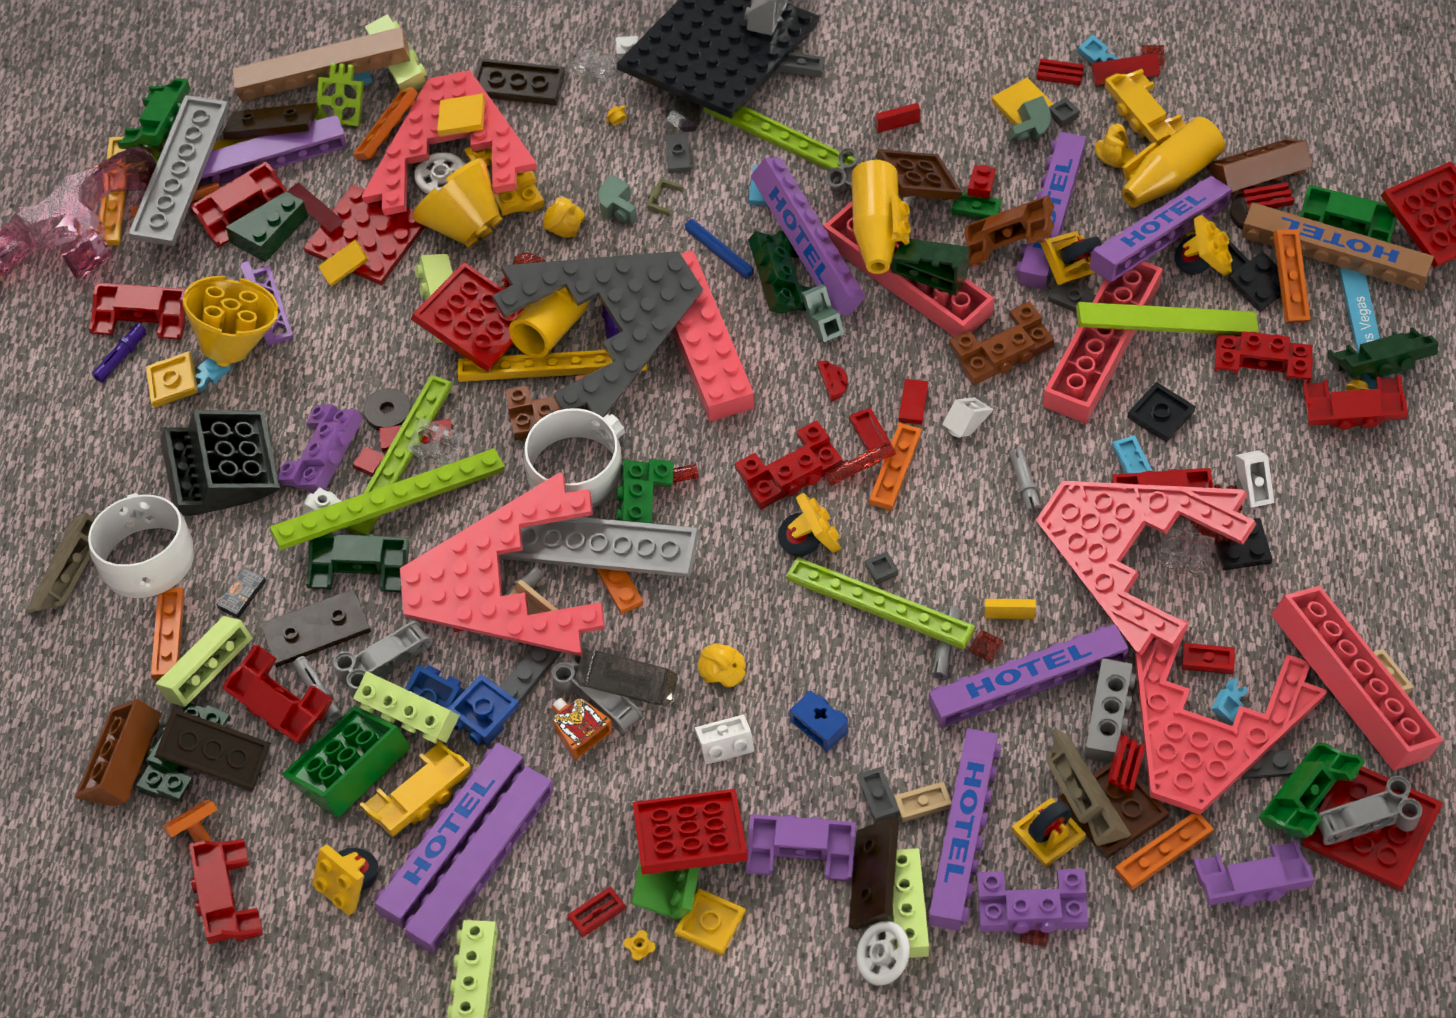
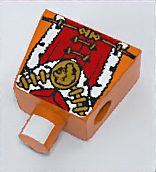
M560 698L552 705V710L557 714L552 719L554 730L574 760L578 759L613 732L611 720L581 698L570 705L563 698Z

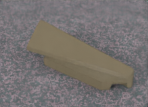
M83 513L73 518L26 609L28 613L65 604L91 558L88 535L95 518L88 513Z
M1055 729L1052 734L1055 737L1053 750L1048 752L1046 762L1079 822L1084 824L1088 822L1094 842L1098 846L1129 837L1131 835L1069 736Z

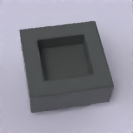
M1066 97L1049 107L1051 117L1061 127L1075 120L1080 115V110Z
M888 552L865 560V567L876 585L898 576V569Z

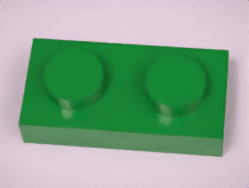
M963 192L960 200H954L952 214L982 220L999 213L1002 199L967 196V193Z

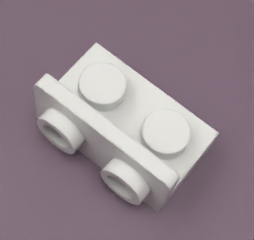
M744 715L695 727L705 764L719 762L755 751L752 733Z

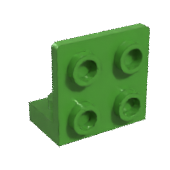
M639 859L631 904L679 921L692 910L700 867L642 875Z

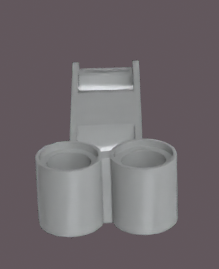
M853 148L842 149L838 155V161L841 166L834 167L827 172L826 180L834 191L843 192L849 187L852 189V171L857 165L862 163L861 157ZM849 156H855L852 164H845ZM836 176H843L841 183L833 184ZM899 195V198L905 201L908 206L912 199H916L915 196L903 197Z
M418 621L409 622L355 656L346 651L340 652L334 657L333 665L336 676L341 682L347 683L352 698L358 689L356 685L361 683L366 671L382 678L430 648L433 640L425 635Z
M582 646L583 655L571 654L570 664L562 662L555 665L552 670L554 688L556 691L564 694L574 691L580 698L611 720L612 726L624 735L627 732L626 729L637 719L641 720L643 715L632 701L595 669L592 651ZM580 661H587L585 664H578ZM561 677H569L567 680H560Z
M1393 776L1387 781L1384 792L1319 813L1322 819L1317 825L1324 837L1323 843L1325 845L1335 844L1393 824L1403 831L1414 830L1419 823L1422 806L1417 800L1408 798L1411 789L1410 782L1402 776ZM1391 790H1398L1402 794H1395ZM1403 813H1410L1413 817H1407Z

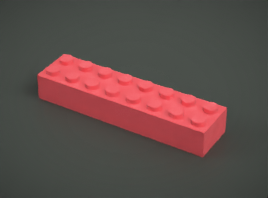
M852 201L823 225L842 257L953 337L968 330L973 334L993 315L994 297L967 278L957 296L892 273V261L889 270L885 273H870L866 269L853 232ZM901 240L897 241L893 256L901 244Z
M694 250L682 253V257L702 286L703 291L672 332L707 418L711 422L754 409V392Z
M1142 262L1113 282L1105 279L1092 303L1150 306L1160 287L1163 268ZM1079 327L1044 390L1043 407L1087 424L1136 330Z
M1321 586L1287 594L1282 598L1271 616L1391 769L1395 771L1428 760L1444 740Z

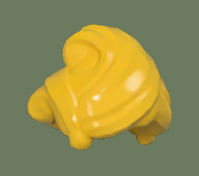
M1119 123L1111 125L1105 134L1104 141L1099 140L1095 144V153L1098 159L1113 168H1122V166L1137 156L1135 152L1126 147L1129 140L1124 126Z
M558 197L544 215L543 229L560 237L575 238L581 223L585 220L584 211L573 204L570 199Z
M713 643L701 651L697 667L700 676L704 678L706 684L720 682L723 686L729 688L742 682L746 673V663L744 656L738 650L729 645Z

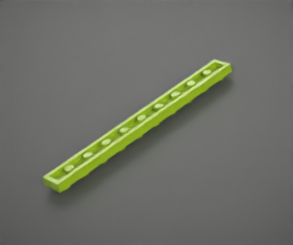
M493 448L270 526V533L279 551L494 476L503 472L505 466L497 451Z

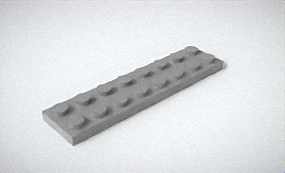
M185 95L128 233L131 240L174 246L229 109L228 101Z
M579 517L521 528L523 551L500 554V556L504 560L690 577L700 531L695 527Z

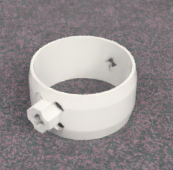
M576 408L558 410L540 419L532 427L526 438L523 454L526 476L531 488L533 489L548 480L533 467L536 458L547 446L565 438H589L606 446L613 454L612 460L601 473L589 480L579 483H565L566 493L589 489L591 492L592 508L606 501L617 488L621 476L622 457L618 438L625 433V429L619 422V419L613 414L601 417L594 412Z
M137 493L127 495V498L111 504L97 516L92 523L88 535L90 556L99 576L112 591L129 598L151 597L171 589L188 573L194 558L193 540L184 517L173 503L160 496L138 495ZM147 516L154 517L151 520L146 519ZM128 521L134 522L132 525L125 524ZM153 528H163L177 532L173 541L161 553L151 559L128 565L114 564L106 561L113 548L124 538L135 532ZM147 577L150 579V583H145L143 578Z

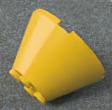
M481 158L465 164L445 178L448 183L438 191L435 188L430 191L412 214V218L416 222L464 244L468 249L478 242V238L481 237L484 240L493 233L491 228L496 227L503 220L499 213L486 162Z
M211 276L192 283L186 289L183 298V308L200 346V352L209 359L216 361L217 365L227 367L230 363H236L245 359L274 325L278 318V303L268 290L250 280L240 278V281L225 280L226 276Z

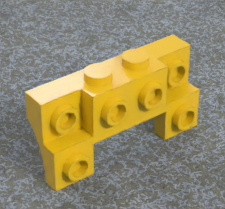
M1142 68L1129 74H1115L1105 80V89L1116 100V108L1119 115L1125 117L1131 129L1137 132L1142 139L1147 137L1151 143L1155 142L1159 146L1186 125L1182 120L1181 114L1166 119L1167 113L1148 92L1154 89V82H1150L1145 77Z
M470 146L464 149L466 157L468 156L470 161L481 158L486 162L487 166L491 165L492 168V148L472 151ZM533 171L517 174V190L495 194L502 216L514 212L532 213L545 207L544 199L534 184L537 180Z
M439 740L426 754L423 755L421 753L419 755L420 761L425 766L393 791L391 798L379 788L376 790L377 794L366 803L361 802L359 804L366 815L376 825L379 824L392 838L408 824L412 823L415 825L419 821L427 819L433 809L450 799L453 794L452 788L471 773L470 764L460 755L448 749Z

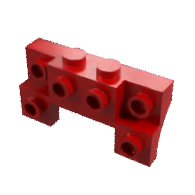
M264 162L192 204L190 209L192 215L204 228L206 235L219 248L229 242L226 226L287 190L279 180L274 169L267 162Z
M96 283L93 291V307L89 331L91 334L114 335L117 320L159 323L158 338L182 340L186 324L183 308V298L186 289L138 286L134 284Z
M1242 331L1241 337L1217 334L1214 372H1217L1218 369L1234 371V375H1238L1239 367L1286 372V381H1290V378L1305 379L1307 383H1310L1312 378L1313 345L1290 343V337L1279 334L1271 335Z
M1397 375L1394 378L1376 377V389L1331 392L1330 395L1328 380H1324L1322 383L1307 384V381L1303 382L1308 426L1331 425L1332 428L1347 430L1354 426L1373 428L1381 425L1382 421L1407 419V403L1403 392L1401 375Z
M817 420L796 431L803 447L767 466L764 465L756 453L735 463L736 471L744 481L752 499L760 510L786 496H794L801 488L816 484L822 477L843 466L842 457L832 446L830 436Z
M1210 468L1169 469L1156 472L1144 471L1142 473L1113 474L1111 483L1213 488ZM1190 520L1191 524H1197L1196 522Z
M253 645L243 662L228 676L222 689L247 706L249 713L266 720L268 727L281 731L296 743H305L317 721L323 720L334 699L316 686H310L303 698L299 699L268 676L277 658L261 646Z
M244 838L224 842L203 840L189 844L195 876L190 878L194 894L198 893L199 901H195V908L198 917L202 916L208 943L212 944L236 938L237 942L262 936L263 931L258 909L237 911L229 871L249 866Z

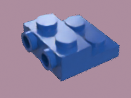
M429 664L426 669L417 665L405 687L406 690L446 709L465 691V689L460 687L461 681L450 675L447 680L439 676L441 671Z
M480 674L447 709L460 715L454 729L460 731L463 728L469 733L468 737L474 744L479 745L483 743L485 746H488L504 729L503 723L520 707L518 700Z

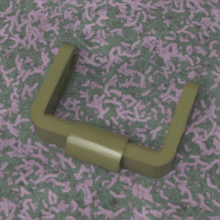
M661 179L648 196L647 208L669 216L671 213L669 209L655 205L654 202L658 199L663 186L680 192L683 191L684 187L680 184Z

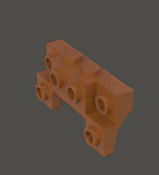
M1049 195L968 224L964 231L966 246L969 247L968 266L985 263L993 249L1006 246L1026 238L1029 244L1035 242L1042 243L1048 240L1054 228L1050 218L1054 205Z
M1030 301L1010 310L1009 316L1016 326L981 343L977 341L970 330L949 339V346L955 353L964 374L973 386L999 373H1007L1013 366L1019 363L1025 364L1032 357L1054 347V338L1042 324V316Z
M589 374L575 376V382ZM528 385L505 390L514 440L526 439L532 427L540 419L550 413L561 410L553 396L531 400ZM586 406L580 408V409L588 410V408H587Z

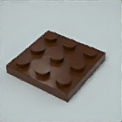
M878 149L875 156L877 160L889 162L897 169L899 195L903 197L916 196L925 199L960 200L963 192L938 154Z
M1122 760V763H1121V766H1120V770H1119V774H1118L1117 780L1120 779V775H1121V772H1122L1121 767H1122V764H1123V760ZM1113 761L1093 773V775L1131 834L1129 837L1100 846L1096 845L1088 822L1085 824L1079 822L1064 793L1058 796L1057 800L1063 801L1070 808L1073 821L1086 833V836L1106 859L1169 817V812L1158 800L1150 797L1149 789L1138 777L1134 791L1130 793L1109 783L1107 780Z

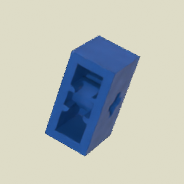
M811 690L789 710L790 722L827 752L848 733V719L846 715L840 710H834L822 695H816Z

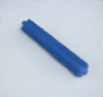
M690 219L685 223V230L741 276L748 279L753 275L754 268L697 221Z

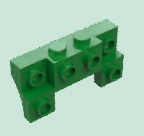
M175 78L167 85L149 87L150 93L147 98L142 99L143 105L146 108L139 118L141 127L125 128V136L117 142L119 149L127 150L132 147H142L143 145L159 146L163 138H168L183 99L191 90L188 79Z
M1313 185L1308 186L1300 217L1388 243L1391 242L1397 218L1385 203Z
M649 459L648 462L624 460L621 465L620 486H617L616 501H619V509L617 508L615 511L614 520L652 524L653 486H672L674 462Z
M1316 743L1258 818L1267 829H1284L1290 837L1308 838V836L1314 833L1317 824L1322 819L1314 811L1337 780L1351 781L1354 779L1365 761L1360 755L1340 751L1327 743Z

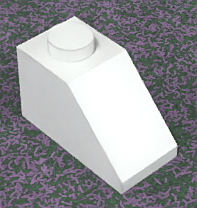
M975 397L957 399L954 401L942 425L949 429L948 432L955 437L970 436L994 409Z
M1259 450L1235 455L1238 477L1243 490L1248 495L1246 498L1249 506L1252 508L1274 503L1268 455Z

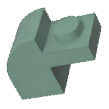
M1044 96L1023 103L1017 110L1022 123L1012 126L1005 135L1009 142L1016 139L1020 142L1028 137L1034 142L1040 138L1051 122V112Z
M612 174L599 189L601 214L608 221L615 216L618 221L626 222L632 226L637 221L636 206L628 202L631 199L630 185Z
M821 284L802 292L806 311H804L806 319L820 340L826 342L845 334L840 314L832 308L826 286Z

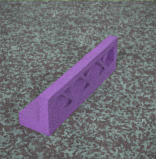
M249 261L240 263L244 279L257 283L269 292L274 293V298L278 303L280 313L274 325L264 335L266 345L294 338L270 266L252 270ZM267 273L268 279L264 284L256 282V276ZM279 325L286 328L287 333L274 336L273 330Z

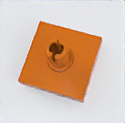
M206 799L161 827L166 835L170 837L187 829L194 842L212 841L201 820L218 809L212 800Z

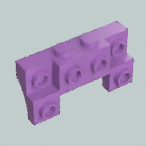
M333 404L316 405L306 423L310 429L316 430L300 460L285 461L278 474L279 485L297 487L312 494L319 487L326 490L360 426L363 416L356 409L338 410Z
M751 814L746 873L773 875L774 856L826 860L825 880L852 882L856 822L824 820L821 817H811L808 819L798 818L794 815L781 817Z
M1297 839L1288 844L1275 846V843L1271 844L1270 851L1272 857L1227 865L1226 870L1220 854L1198 860V857L1194 858L1193 866L1199 886L1203 887L1208 906L1232 902L1233 905L1249 906L1260 900H1279L1285 896L1286 891L1312 887L1314 877L1310 865L1301 853Z
M1058 869V889L1006 890L1004 871L977 872L980 932L1014 931L1015 933L1023 934L1029 930H1040L1044 933H1050L1057 929H1087V891L1084 869Z

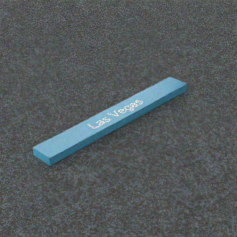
M1338 266L1355 346L1359 353L1360 344L1380 339L1366 275ZM1367 374L1362 375L1363 381L1369 386L1368 388L1376 389V379H1371ZM1389 375L1380 378H1389Z

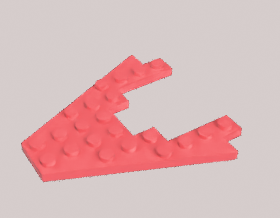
M470 70L427 79L414 105L411 107L363 192L362 199L364 204L382 201V211L385 216L406 212L408 164L428 161L429 145L466 137H470L472 151L492 148V186L495 194L517 190V174L538 170L534 158ZM484 94L483 130L439 137L437 128L440 100Z
M562 472L558 473L401 567L402 603L405 617L577 656L583 655L581 633L605 629L601 602L529 615L528 600L525 592L502 596L499 555L523 551L521 528L593 515L590 490L584 489L566 493L565 476Z
M1062 481L1036 519L1051 542L1139 656H1142L1154 637L1175 648L1188 629L1187 623L1128 594L1139 573L1121 563L1144 526L1148 525L1167 534L1178 516L1182 515L1242 545L1256 526L1253 519L1237 512L1248 496L1246 491L1241 489Z
M1179 619V620H1181V621L1187 623V625H1188V623H1189L1188 621ZM1184 635L1175 648L1154 637L1142 656H1139L1134 650L1144 745L1146 746L1145 756L1150 797L1201 815L1325 699L1326 689L1305 683L1310 668L1306 660L1287 654L1266 713L1263 714L1240 706L1234 724L1231 726L1184 710L1190 689L1167 681Z

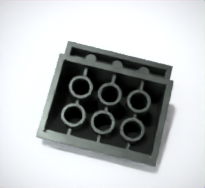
M193 410L188 427H164L160 440L171 500L182 516L200 515L248 504L279 490L280 486L264 411Z

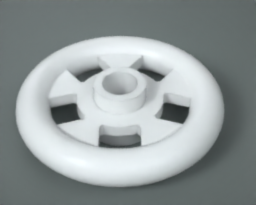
M451 153L431 154L428 161L420 162L417 165L414 173L415 182L419 189L426 194L434 188L438 191L442 188L438 187V184L448 183L445 178L464 166L465 162L460 157ZM445 162H450V163H452L453 165H452L451 167H448V165H446V164H444V163H445ZM434 164L431 171L427 169L428 166ZM430 177L432 182L427 184L424 179Z
M881 921L872 925L863 934L858 944L856 960L859 972L866 981L874 985H886L895 981L902 974L910 954L909 940L904 929L894 922ZM885 932L886 939L879 940L878 934ZM895 939H897L899 944L896 950L892 943ZM869 946H871L870 952H869L870 958H867L868 948H869ZM893 959H895L896 963L890 970L888 965H890ZM875 964L881 967L878 974L872 972Z

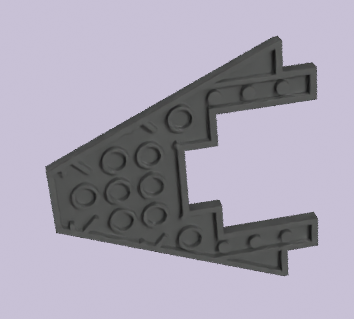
M673 251L504 265L501 271L509 282L510 287L494 294L492 300L503 318H506L566 287L577 306L596 296L599 297L620 330V333L602 343L612 363L555 392L553 398L561 410L580 409L586 406L589 411L604 417L698 299L703 288L680 252Z

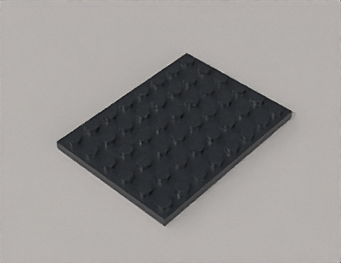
M678 0L617 62V70L732 119L777 70L780 64L787 59L789 54L816 27L820 16L786 3L773 35H767L747 30V20H744L747 7H751V0Z

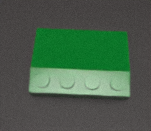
M354 705L282 773V776L321 809L338 818L360 796L364 795L379 778L383 777L386 771L399 761L411 747L397 726Z

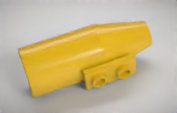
M1198 116L1159 146L1153 142L1122 166L1126 182L1121 190L1124 201L1129 206L1136 208L1180 188L1224 152L1225 141L1219 129L1210 120Z
M869 160L860 163L852 171L853 232L866 269L870 273L881 274L890 268L897 241L901 240L905 245L910 243L909 233L911 228L908 219L910 209L908 204L899 198L897 169L886 161Z
M566 287L527 306L509 326L511 340L524 354L533 358H542L549 353L581 318L591 300L577 306Z

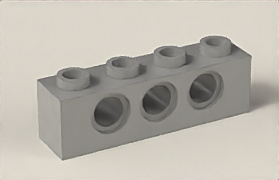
M1102 658L1085 749V759L1110 763L1113 761L1120 733L1126 734L1128 718H1123L1124 711H1130L1132 696H1128L1127 693L1128 689H1134L1136 674H1131V663ZM1110 688H1117L1120 691H1112ZM1106 710H1113L1116 713L1111 714L1108 713ZM1103 732H1109V733H1111L1112 735H1111V736H1105V735H1103L1102 733H1103Z

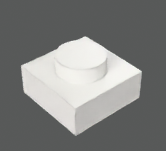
M638 36L616 37L617 59L622 58L638 42Z

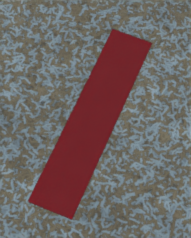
M300 183L295 184L288 190L290 194L303 200L307 213L330 232L345 222Z

